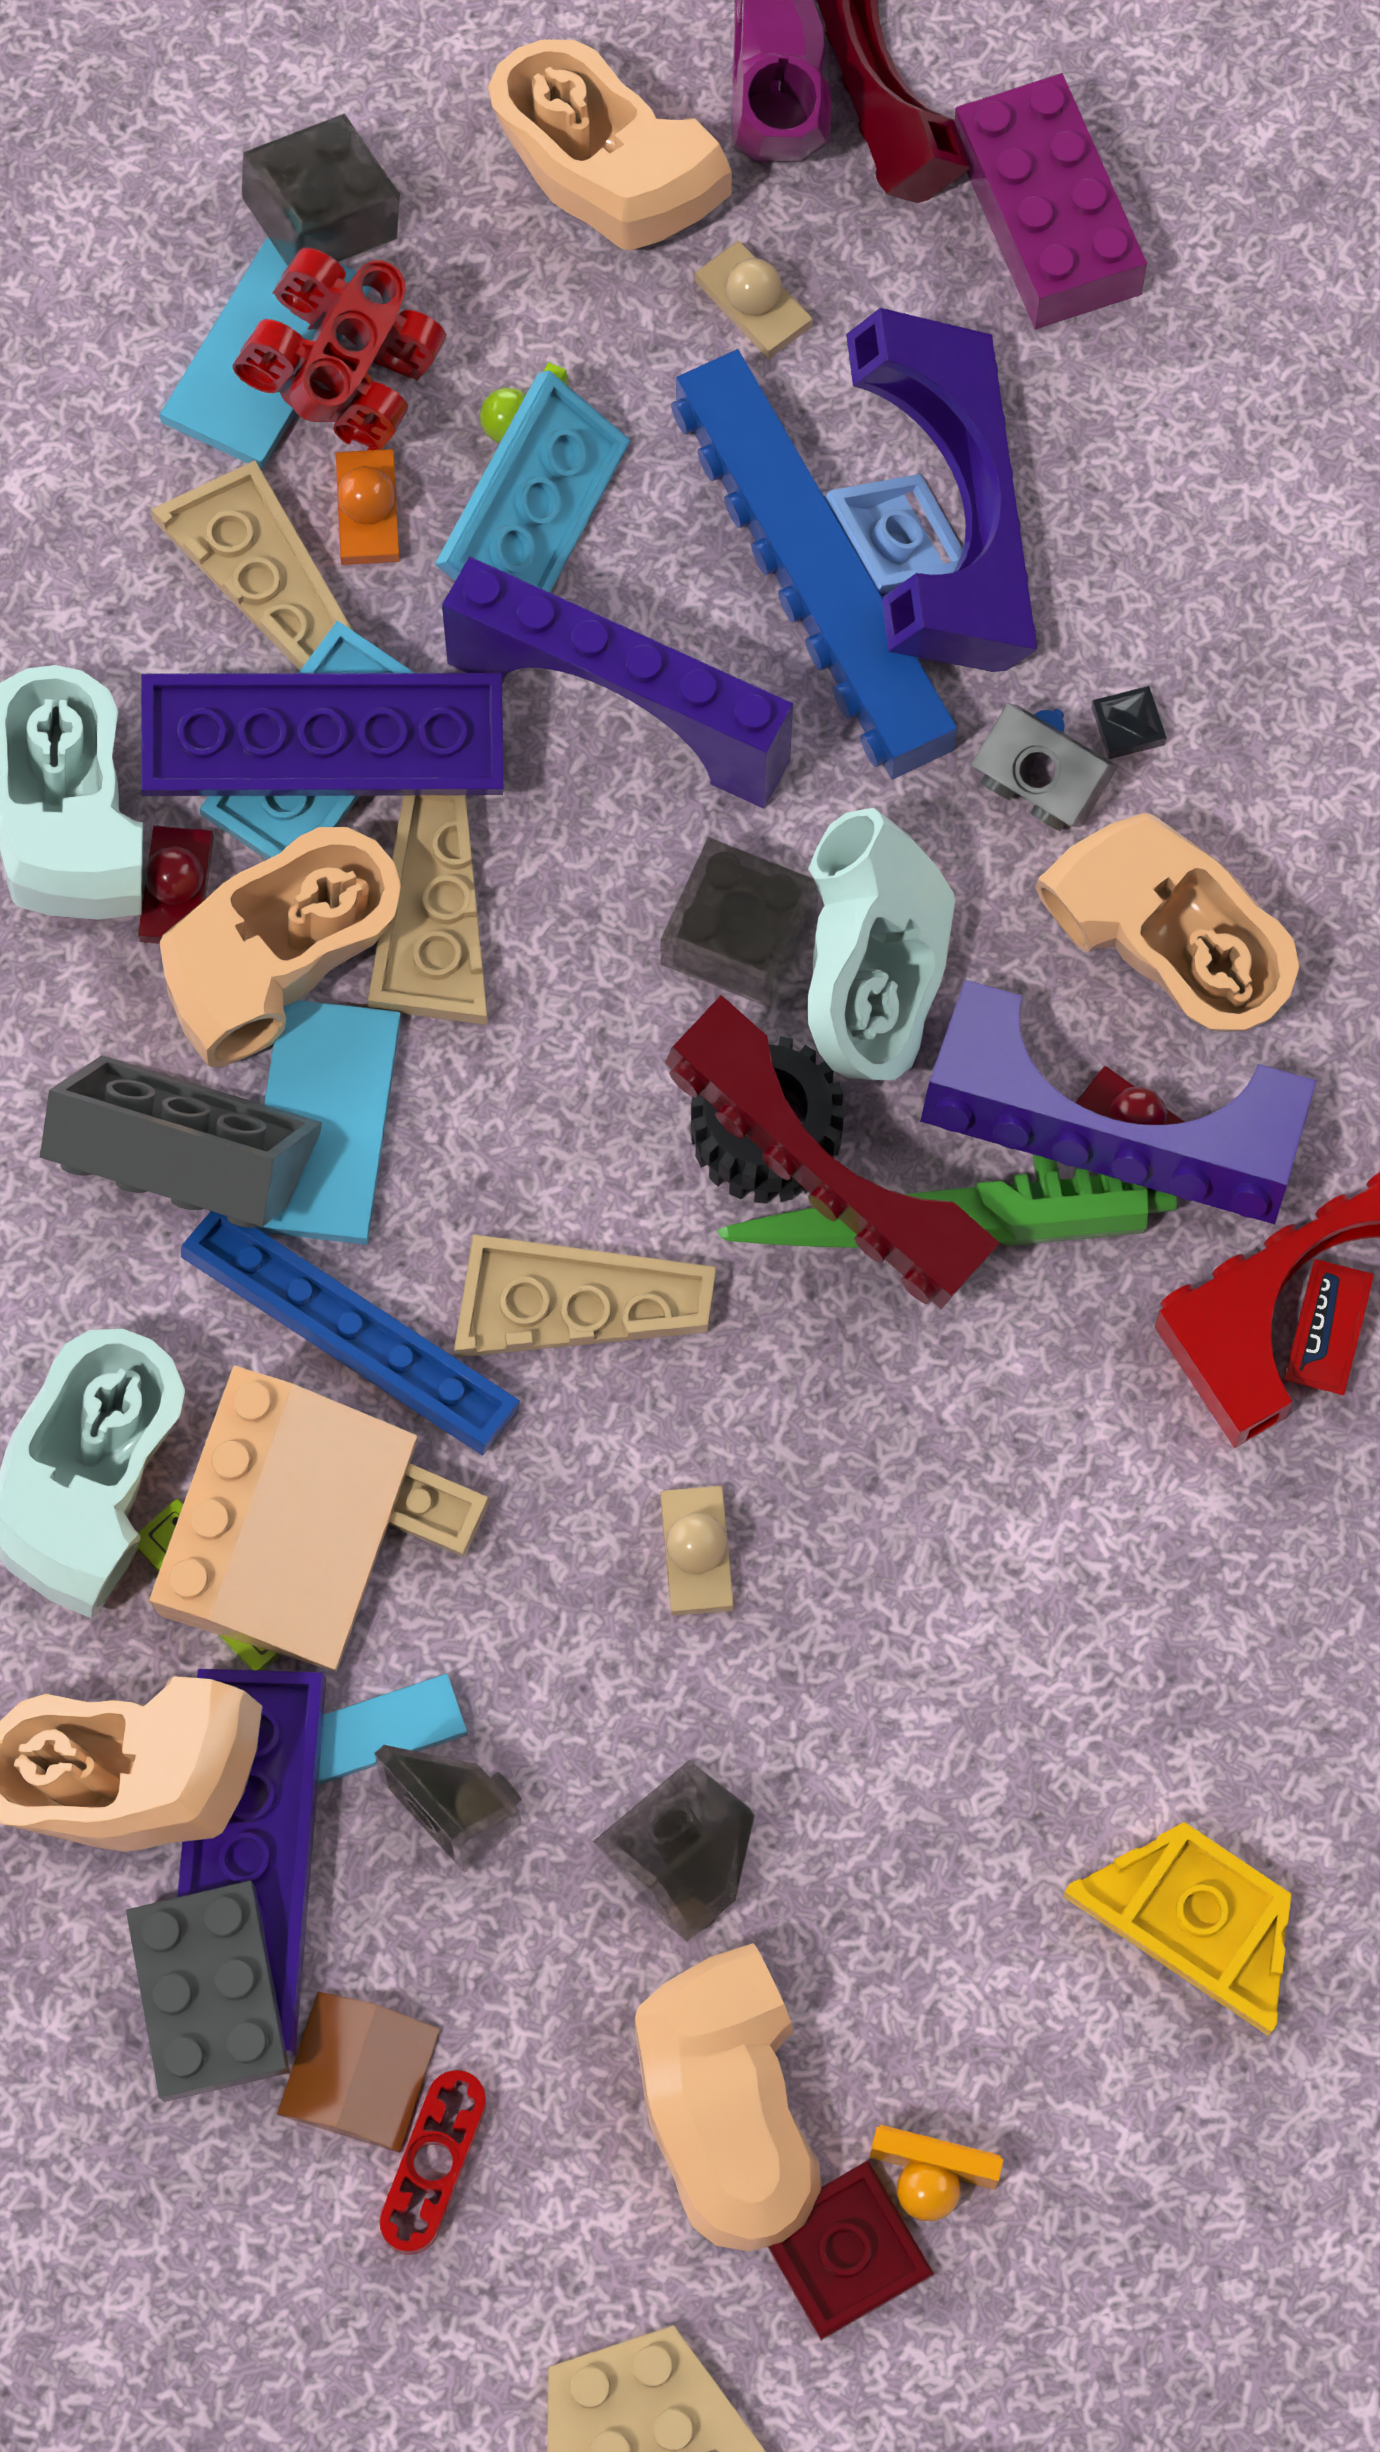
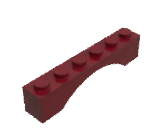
M817 0L825 23V36L834 48L842 70L841 80L852 98L859 118V131L868 143L877 168L875 174L879 185L885 191V194L914 203L930 200L971 168L954 119L930 108L914 95L899 75L884 40L879 20L878 0Z
M722 995L672 1046L665 1064L672 1069L669 1074L675 1084L692 1097L696 1098L700 1094L718 1110L715 1114L716 1118L727 1131L737 1138L743 1139L747 1136L764 1151L762 1159L774 1173L785 1180H790L793 1177L810 1192L808 1199L820 1214L831 1221H836L839 1218L857 1234L854 1240L859 1248L874 1261L882 1263L886 1260L903 1275L901 1278L902 1285L920 1302L929 1304L932 1301L938 1308L942 1309L1000 1244L955 1202L921 1199L887 1190L856 1175L830 1156L804 1129L785 1099L772 1064L768 1036Z

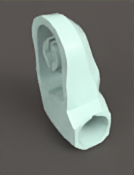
M58 665L27 668L0 683V856L11 900L17 907L49 916L97 920L141 915L143 822L134 821L119 812L118 780L112 759L118 709L110 690L81 670Z
M869 808L846 812L832 822L817 846L808 868L825 905L818 917L815 937L813 977L808 993V1025L819 1054L833 1071L852 1079L896 1080L913 1066L920 1049L925 1019L940 987L946 966L955 897L939 868L914 839L877 809Z
M125 1329L89 1330L65 1343L53 1361L44 1385L15 1428L6 1448L0 1469V1561L12 1574L48 1600L89 1618H93L100 1611L128 1569L138 1549L141 1535L134 1530L127 1516L137 1497L144 1468L181 1414L185 1388L173 1359L153 1340Z

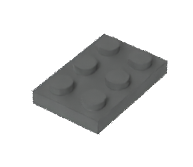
M250 1880L126 1909L159 2098L163 2102L290 2073L257 1891L253 1882Z

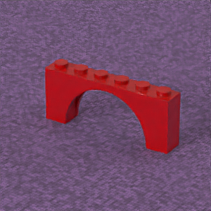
M1380 1172L1367 1182L1366 1186L1368 1189L1350 1200L1346 1194L1331 1199L1316 1211L1315 1216L1317 1219L1300 1229H1297L1295 1224L1281 1228L1264 1242V1250L1248 1259L1243 1254L1233 1256L1213 1271L1214 1279L1196 1289L1191 1284L1184 1285L1161 1301L1162 1309L1159 1310L1155 1329L1234 1449L1286 1419L1292 1405V1400L1278 1374L1271 1342L1272 1315L1279 1294L1291 1277L1318 1254L1346 1242L1367 1238H1380Z

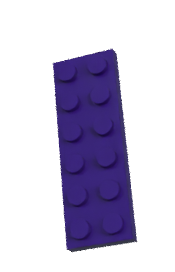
M141 673L142 796L503 795L502 673Z
M198 1669L197 1678L212 1679L245 1691L262 1705L257 1750L245 1792L223 1833L211 1839L182 1842L177 1897L250 1880L256 1886L286 2053L290 2056H296L327 1679L322 1672Z

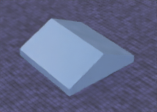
M921 474L829 490L824 497L880 594L886 595L915 573L929 575L953 573L959 563L963 548ZM913 491L951 562L943 563L904 494Z

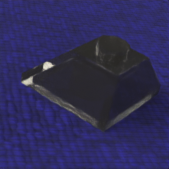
M383 1745L374 1753L381 1782L464 1873L522 1823L520 1810L516 1807L522 1801V1798L509 1781L499 1772L489 1777L475 1763Z
M689 1760L593 1842L660 1920L688 1942L699 1931L712 1925L718 1915L736 1901L755 1815L745 1803Z

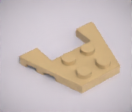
M674 2325L548 2367L547 2452H766Z

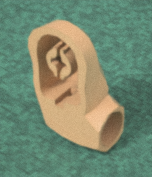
M539 40L517 48L497 65L488 85L492 107L503 132L535 181L552 203L570 215L589 224L619 248L631 251L665 241L704 218L732 195V170L719 142L695 118H685L683 120L656 119L652 109L639 95L622 84L595 49L576 40Z
M1142 813L1111 823L1071 846L1037 880L1036 890L1042 903L1077 947L1085 953L1095 949L1115 947L1124 961L1141 975L1158 983L1192 1021L1217 1033L1249 1031L1267 1022L1291 996L1300 967L1294 939L1278 920L1260 908L1231 872L1221 863L1152 814Z
M318 827L299 836L280 854L241 871L225 881L206 900L163 935L160 941V949L169 998L185 1036L209 1067L222 1068L271 1046L285 1030L286 1015L283 1006L296 1002L314 989L330 970L373 946L391 925L396 914L401 883L394 861L376 840L349 827Z
M177 1676L168 1680L165 1688L146 1705L115 1700L90 1703L49 1694L21 1701L0 1721V1823L97 1848L123 1852L147 1849L167 1843L215 1838L223 1833L245 1792L257 1750L262 1705L245 1691L212 1679Z
M753 1943L711 1956L665 1982L638 2007L634 2027L645 2106L651 2130L675 2180L681 2203L691 2226L715 2246L749 2252L782 2243L803 2227L821 2191L820 2163L789 2110L784 2077L779 2060L775 2055L784 2041L794 2034L792 2022L759 1950Z

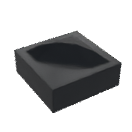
M1149 686L1092 701L1091 708L1108 759L1165 745L1167 737Z

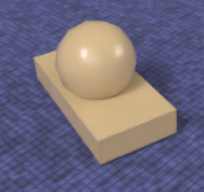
M739 240L695 272V282L768 360L813 326V318L782 286V280L775 266L764 259H756Z
M722 1486L660 1491L671 1616L734 1611Z

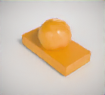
M884 2125L876 2127L869 2156L872 2159L904 2167L897 2180V2196L901 2206L910 2216L920 2221L933 2222L947 2217L956 2208L961 2197L960 2181L996 2190L1004 2161L1001 2155Z

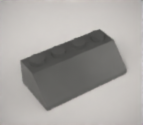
M101 1055L49 1090L39 1158L59 1163L61 1169L70 1174L81 1176L94 1174L116 1181L117 1187L128 1192L145 1193L149 1191L171 1198V1202L175 1206L183 1209H206L226 1215L227 1220L237 1226L247 1228L263 1227L288 1207L319 1138L322 1122Z

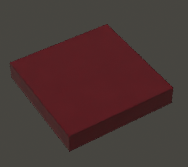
M869 2160L822 2186L805 2225L782 2243L767 2247L820 2341L825 2340L934 2276L931 2267Z

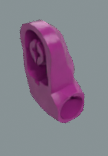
M734 0L732 147L754 161H802L829 143L832 127L831 90L828 82L823 77L825 64L824 32L814 0Z

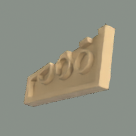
M255 460L150 509L152 520L299 671L337 620L352 630Z
M466 795L403 796L392 857L401 883V890L395 918L378 939L368 995V1006L371 1009L398 1011L401 1014L488 1025Z
M473 1234L454 1347L455 1358L707 1333L716 1280V1267Z

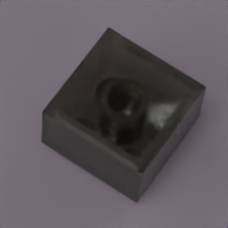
M345 113L243 152L242 199L287 266L299 250L303 248L319 250L340 262L397 239L400 193Z
M708 837L661 937V965L772 1008L818 906L819 890L814 878Z

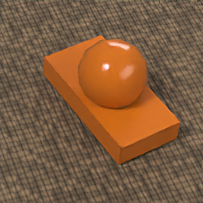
M394 449L335 452L341 565L400 562Z

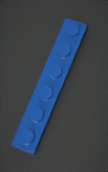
M210 1211L181 1245V1258L482 1456L518 1412L520 1400L256 1227L237 1226L229 1222L226 1215Z

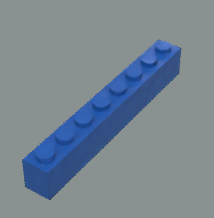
M739 349L677 376L676 401L671 403L676 423L683 434L687 435L691 432L695 434L702 447L697 450L705 474L711 481L720 478L728 492V495L724 496V501L733 523L737 528L747 525L755 539V542L751 543V549L757 565L764 575L774 573L783 588L778 591V596L786 616L792 623L799 620L802 621L810 637L805 639L808 653L817 669L821 671L828 668L838 684L833 686V694L843 715L847 719L856 716L865 733L860 735V739L871 764L874 767L883 764L893 780L954 751L957 726L917 657L888 652L882 597Z

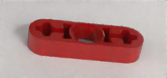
M462 2070L445 2072L438 2076L429 2088L380 2214L379 2223L382 2236L387 2245L398 2253L405 2255L419 2254L428 2249L437 2238L486 2110L484 2088L481 2082L471 2073ZM458 2084L468 2087L467 2097L471 2102L475 2103L472 2111L460 2110L453 2124V2132H465L461 2143H457L452 2137L443 2132L425 2131L429 2120H433L438 2126L442 2127L447 2114V2106L442 2100H439V2096L443 2091L453 2093ZM429 2145H440L446 2148L453 2160L449 2173L436 2181L426 2180L419 2176L414 2166L418 2152ZM405 2181H409L423 2192L442 2194L437 2205H434L427 2198L424 2199L419 2217L424 2224L428 2225L424 2234L413 2232L409 2241L398 2238L399 2227L391 2222L395 2213L406 2215L414 2199L413 2193L401 2192Z

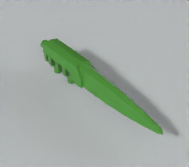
M1037 1155L1032 1157L1036 1182H1029L1027 1174L1015 1175L1014 1183L1010 1184V1186L1003 1181L977 1183V1187L905 1194L921 1199L955 1202L999 1243L1006 1246L1142 1234L1147 1227L1148 1213L1176 1211L1177 1198L1174 1195L1126 1183L1096 1173L1097 1176L1089 1177V1172L1085 1169H1076L1074 1178L1060 1179L1058 1162ZM815 1208L745 1221L717 1230L722 1239L734 1242L859 1248L854 1240L857 1235L839 1218L836 1221H831L820 1214Z

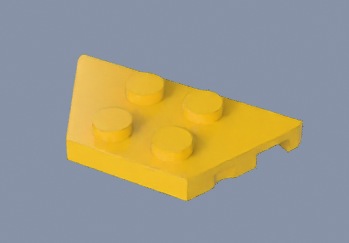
M1185 1822L1158 1835L1157 1839L1141 1848H1134L1114 1859L1112 1864L1082 1880L1080 1878L1075 1880L1064 1891L1063 1897L1262 2033L1268 2037L1277 2025L1278 2019L1277 2007L1280 1980L1283 1974L1284 1944L1291 1902L1290 1892Z

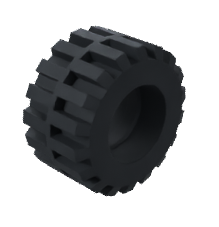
M780 1036L779 1044H769L772 1064L785 1099L793 1104L801 1113L804 1120L802 1124L804 1129L834 1158V1155H839L844 1121L845 1106H842L843 1091L840 1082L833 1083L834 1071L825 1061L819 1065L816 1064L815 1050L804 1045L801 1051L798 1052L793 1050V1039ZM700 1094L696 1098L692 1097L691 1141L692 1145H696L695 1157L701 1168L706 1165L709 1166V1179L719 1187L725 1180L730 1183V1195L742 1199L746 1189L755 1192L754 1203L766 1204L769 1192H779L780 1202L792 1200L794 1198V1188L801 1186L805 1194L809 1192L793 1177L790 1180H785L774 1173L762 1159L764 1151L747 1136L740 1139L727 1131L716 1118L715 1114L718 1110Z

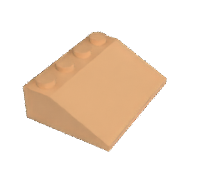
M233 1365L149 1602L161 1617L337 1672L414 1453L418 1436L293 1383Z

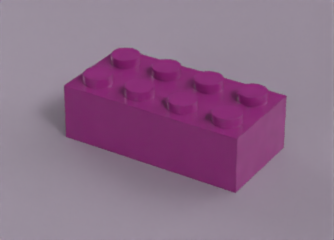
M1063 73L957 106L955 108L954 122L971 166L966 172L1034 329L1036 330L1142 295L1147 262Z

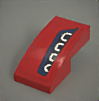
M1314 1258L1284 1380L1344 1396L1374 1278L1373 1273Z

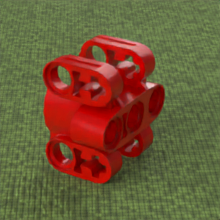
M303 248L299 250L287 266L272 294L291 313L309 323L310 325L307 329H318L312 340L303 339L291 327L279 321L264 319L259 322L245 341L233 363L232 369L240 380L258 391L272 394L279 391L283 400L303 419L311 422H335L333 430L344 443L350 445L353 440L369 447L367 451L381 450L397 431L408 410V404L392 388L373 381L367 373L372 362L418 381L434 362L446 340L447 334L438 322L421 312L403 310L398 314L406 292L405 279L400 270L393 264L383 260H372L364 264L351 281L347 283L344 281L346 273L335 259L319 250ZM362 286H369L377 290L383 299V304L371 302L365 296ZM336 333L348 338L357 346L358 351H349L342 347L337 340ZM314 381L322 382L329 390L319 387Z

